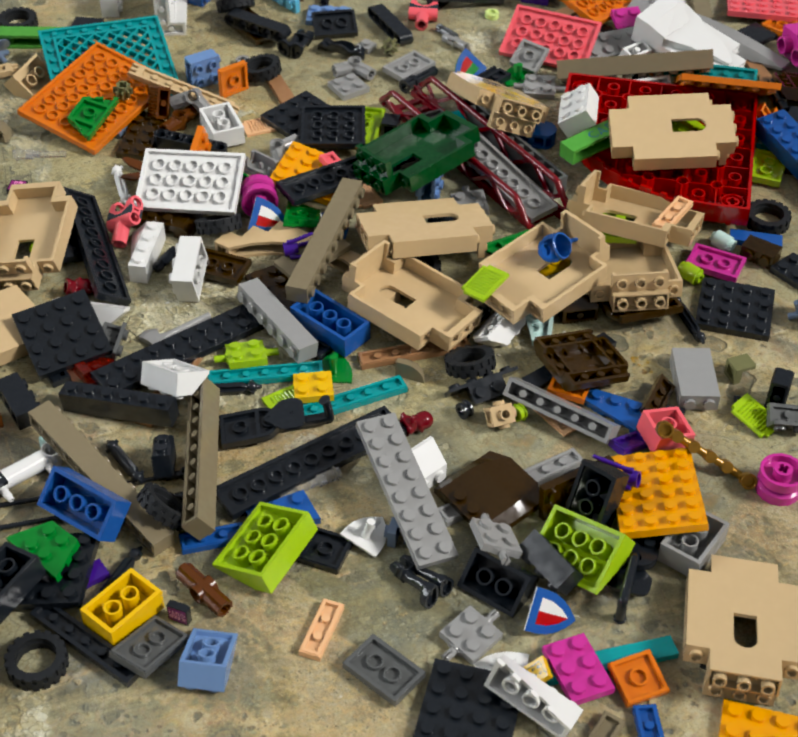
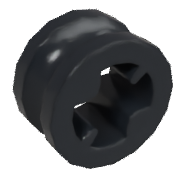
M463 400L461 403L456 404V412L461 419L465 420L468 416H473L474 409L468 400Z

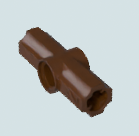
M192 104L183 110H175L172 112L171 118L159 125V129L174 132L183 131L187 128V123L196 118L199 112Z
M185 562L179 566L175 573L176 578L189 589L192 598L198 604H205L217 617H224L229 613L233 606L232 601L219 590L217 583L210 575L204 576L191 563Z

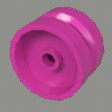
M253 174L242 181L239 196L241 207L245 214L251 217L256 197L272 202L278 207L276 186L270 177L263 174Z
M776 453L766 456L761 461L755 489L762 500L776 506H789L798 500V459L791 455Z

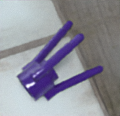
M313 232L283 243L285 257L290 256V260L300 259L301 255L296 254L299 253L298 247L306 246L309 241L297 242L312 236Z
M595 454L592 455L594 459L619 468L630 475L625 490L631 491L632 487H639L641 471H636L632 467L621 465Z

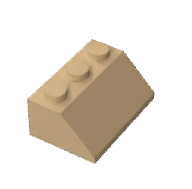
M35 53L3 85L14 96L30 99L50 82L46 62Z

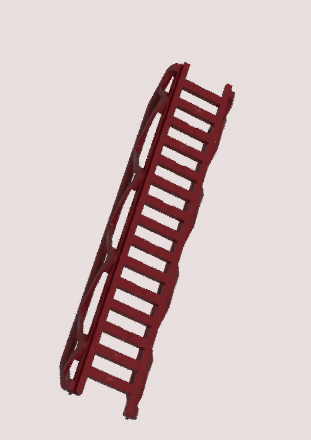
M430 76L417 86L414 85V89L410 91V95L414 98L407 101L394 90L379 98V102L383 107L385 106L393 114L401 115L400 120L403 123L412 117L439 108L446 111L438 104L454 100L459 111L467 121L469 120L463 109L485 126L478 128L479 132L487 130L493 132L502 153L508 159V153L501 139L524 157V159L515 161L510 160L514 165L530 162L544 187L541 190L552 200L560 198L564 207L553 200L558 205V210L531 223L519 195L475 157L470 158L468 161L484 175H477L471 166L467 167L465 165L468 164L466 161L456 168L480 189H484L488 196L519 221L526 230L535 227L533 224L551 216H556L561 221V212L567 210L568 198L558 176L501 130L488 127V120L437 78ZM433 83L447 97L437 100L429 84ZM425 86L430 95H426L422 91ZM394 97L401 104L395 105L389 99ZM418 104H422V105H423V106H421V107H419V108H415V107H414V106H416V105H418ZM542 173L554 182L558 191L557 194L549 192ZM485 179H488L491 182V185L489 183L487 184L485 182ZM497 186L513 198L517 209L502 197Z

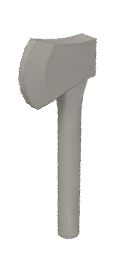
M207 312L160 334L155 328L146 330L139 335V340L150 346L210 319L211 315Z

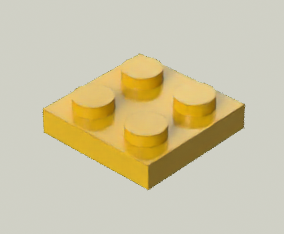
M331 371L293 374L295 398L300 399L303 403L319 402L323 395H328L330 401H334Z

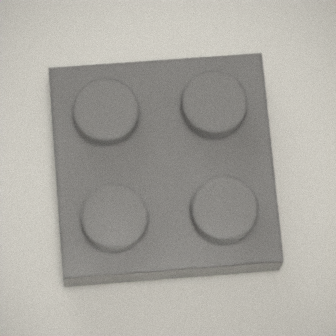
M523 38L509 60V65L513 66L514 64L522 63V70L531 74H537L550 53V49Z
M354 73L328 81V87L343 101L370 92V87Z

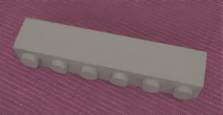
M258 278L238 284L237 298L239 302L243 303L249 313L254 315L259 324L265 327L269 335L276 339L278 344L287 351L291 358L299 364L317 357L318 341Z
M509 377L502 394L605 444H608L611 439L616 438L621 427L608 419L518 377Z

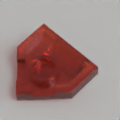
M99 358L88 363L82 361L74 364V368L71 370L83 383L97 385L91 378L90 372L114 362V359Z

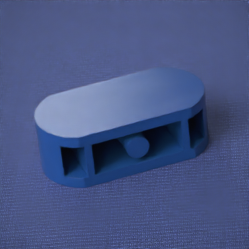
M540 122V124L535 125L531 138L518 136L533 148L547 150L555 145L557 128L551 122Z

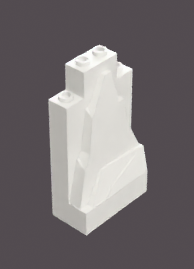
M153 0L155 15H158L164 36L187 35V0Z
M657 0L636 16L631 39L635 42L643 40L652 49V53L713 49L714 65L745 68L746 60L738 56L740 44L702 21L685 3V0Z

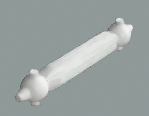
M114 165L111 174L114 175L120 196L119 202L126 204L131 194L128 195L129 192L125 179L121 178L123 166Z

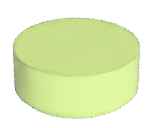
M493 8L487 9L485 11V18L497 20L499 18V11Z

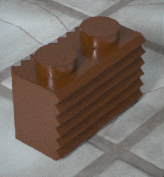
M149 85L148 111L146 116L154 119L168 120L171 88Z

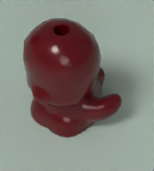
M78 277L75 280L65 278L63 288L65 296L83 289L87 295L92 294L93 290L89 279Z
M421 411L412 416L406 415L404 412L401 413L400 422L407 429V435L405 436H410L415 431L423 433L425 429L431 427L433 424L431 413Z

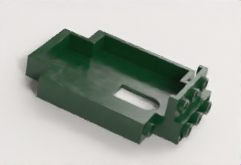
M448 110L433 118L421 113L364 146L361 143L356 145L358 161L353 163L354 175L357 179L362 180L385 196L400 187L414 192L475 156L474 144L480 141L478 126ZM412 156L420 159L419 162L403 171L399 169L393 172L392 170L393 167Z

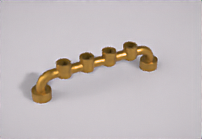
M662 420L657 423L655 430L660 437L670 438L675 443L683 444L691 453L699 454L706 462L713 463L724 473H730L738 478L739 484L743 488L751 490L756 487L757 478L751 472L743 473L727 459H721L711 449H705L700 446L699 442L695 439L685 437L680 430L674 428L668 421Z

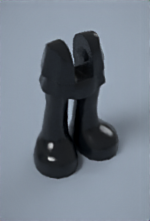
M300 29L294 33L289 42L286 39H281L277 43V48L283 56L288 57L290 54L291 58L297 59L303 54L304 47H308L313 40L314 33L307 31L305 34V30Z
M404 554L399 559L400 563L394 561L389 566L390 571L402 583L410 584L420 591V603L426 609H430L436 604L439 595L446 597L453 589V579L427 568L417 570L412 557Z

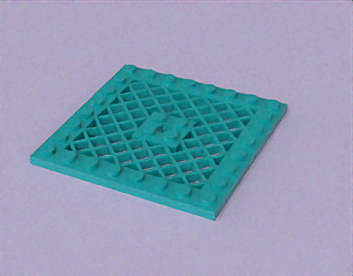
M158 15L38 31L50 81L67 68L69 64L74 62L75 58L81 56L82 51L88 50V45L92 46L95 44L94 39L101 44H106L109 48H115V51L121 54L124 52V55L127 57L133 56V60L150 69L179 80Z

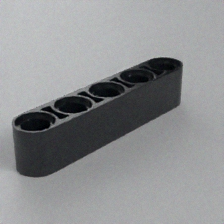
M381 3L368 7L369 18L388 37H391L392 40L396 38V43L400 44V46L413 43L412 32L385 5Z
M234 8L224 16L227 25L275 42L288 38L292 33L291 28L284 23L238 8Z
M158 129L153 133L156 149L190 150L194 138L193 135L165 129ZM209 139L211 152H228L225 142Z

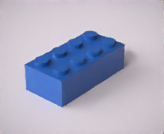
M315 289V294L310 298L308 304L296 302L290 307V313L316 340L319 339L332 347V350L343 357H347L370 339V321Z
M53 465L36 505L98 541L115 542L131 502L71 468Z

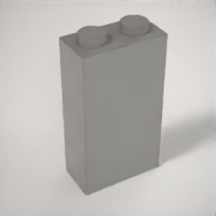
M672 348L669 363L673 384L676 386L675 394L678 407L685 408V410H717L721 396L710 348Z

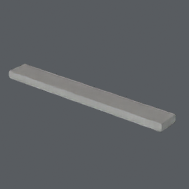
M571 448L524 470L540 486L580 467L583 458L574 448ZM449 503L438 508L446 527L465 520Z

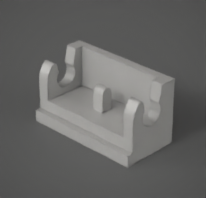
M253 149L250 154L251 159L249 160V157L246 156L244 172L251 175L263 174L270 177L279 161Z

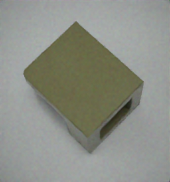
M747 353L727 358L724 373L732 384L735 385L740 383L742 373L755 369L756 364Z

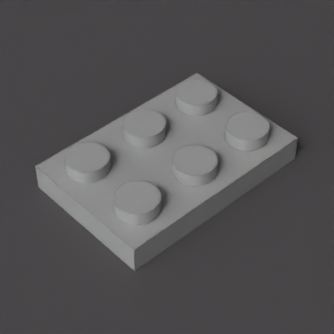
M414 50L382 66V72L400 82L403 79H408L410 75H417L435 66L436 62Z

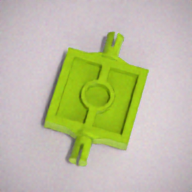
M252 339L247 342H232L225 344L224 355H214V363L226 362L230 370L268 365V356L279 355L278 347L267 349L264 347L262 340Z

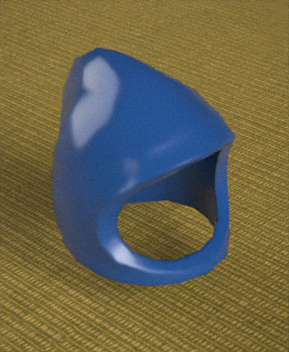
M562 232L548 234L539 242L538 254L544 261L550 263L566 259L572 251V243L578 241V238L570 239Z

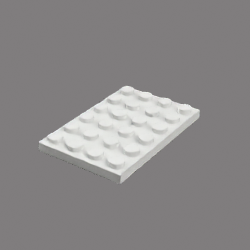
M146 148L136 196L142 200L143 211L233 216L237 211L246 155L245 153Z

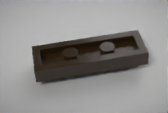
M663 374L659 375L639 411L642 413L643 410L665 408L676 386Z

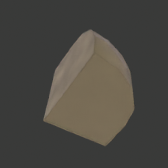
M0 120V142L7 143L13 135L12 130L6 122Z
M398 358L396 360L395 376L400 375L402 378L424 383L425 375L418 363L405 358Z

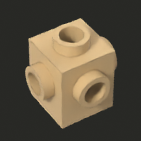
M504 400L492 402L493 406L483 408L488 427L498 426L499 429L510 427V423L516 422L515 417L517 413L515 407L512 406V402L505 403Z

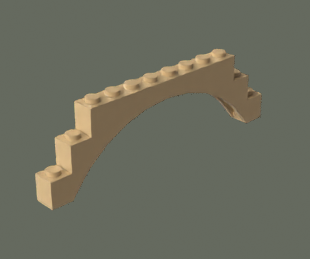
M279 221L269 231L256 226L250 228L242 236L227 231L214 241L216 251L244 258L268 255L283 256L285 255L283 243L308 232L296 227H285L283 222ZM309 236V237H307V238H305V239H302V240L298 241L297 243H301V242L308 241V240H310L311 236ZM350 250L327 265L345 273L349 271L351 262L357 260L362 255ZM390 288L380 291L383 296L400 305V293Z

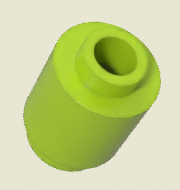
M689 261L681 262L677 268L681 277L693 285L701 283L704 278V270Z

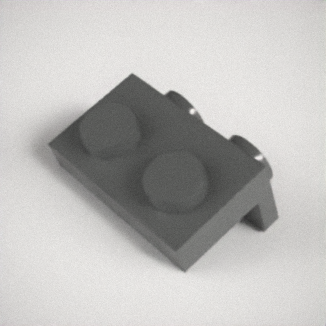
M104 322L102 328L113 351L112 354L100 359L114 362L117 356L121 357L124 348L122 342L127 340L129 330L126 329V322H123L122 326Z
M768 403L767 427L774 428V431L790 429L793 430V433H798V405Z

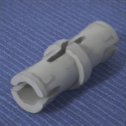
M448 33L443 34L442 41L450 44L451 47L461 50L469 49L468 42Z

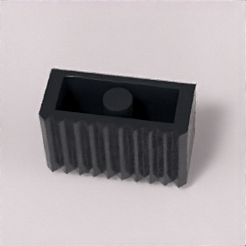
M779 367L775 368L764 405L766 409L768 403L786 404L795 374L793 371Z
M161 434L153 439L150 459L154 478L174 476L177 455L173 435Z

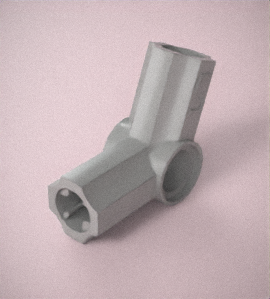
M351 56L348 58V61L332 65V72L335 78L354 73L371 81L376 74V70L362 63V59L358 56Z
M198 88L170 96V104L174 110L192 104L199 112V108L212 106ZM191 92L197 95L196 100L192 99Z
M293 134L284 139H272L270 141V157L280 162L293 141L300 143L298 135Z

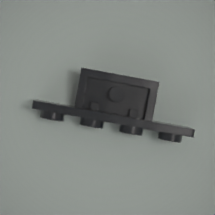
M510 365L499 369L500 372L493 373L491 371L489 374H484L483 378L468 379L465 381L466 384L463 385L459 383L453 384L448 387L449 390L444 395L447 398L467 391L473 407L502 397L506 387L503 378L513 375L518 370V366L510 368Z

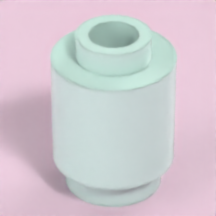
M721 230L714 231L710 236L711 245L723 251L731 253L737 244L734 237Z

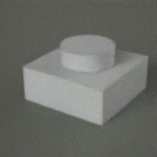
M364 39L356 44V46L362 45L367 55L377 49V43L369 39Z

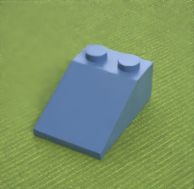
M193 628L179 660L177 686L185 687L189 690H208L212 693L224 692L230 675L238 634Z

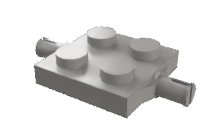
M525 74L523 83L514 82V89H523L525 94L534 99L554 100L555 93L565 92L566 86H558L555 82V76Z
M463 185V192L451 194V198L454 197L457 204L479 203L481 208L484 209L485 214L490 215L484 189L469 191V186L466 185L465 189V185Z
M486 513L481 515V519L472 517L469 525L481 551L497 555L502 565L505 566L511 562L509 557L520 558L523 551L508 524L495 523L491 521L489 514L486 515Z
M471 605L468 606L439 632V637L449 646V649L441 655L442 659L450 661L455 655H458L471 665L477 662L503 638L504 633L493 625V622L500 617V613L493 609L487 616H484Z

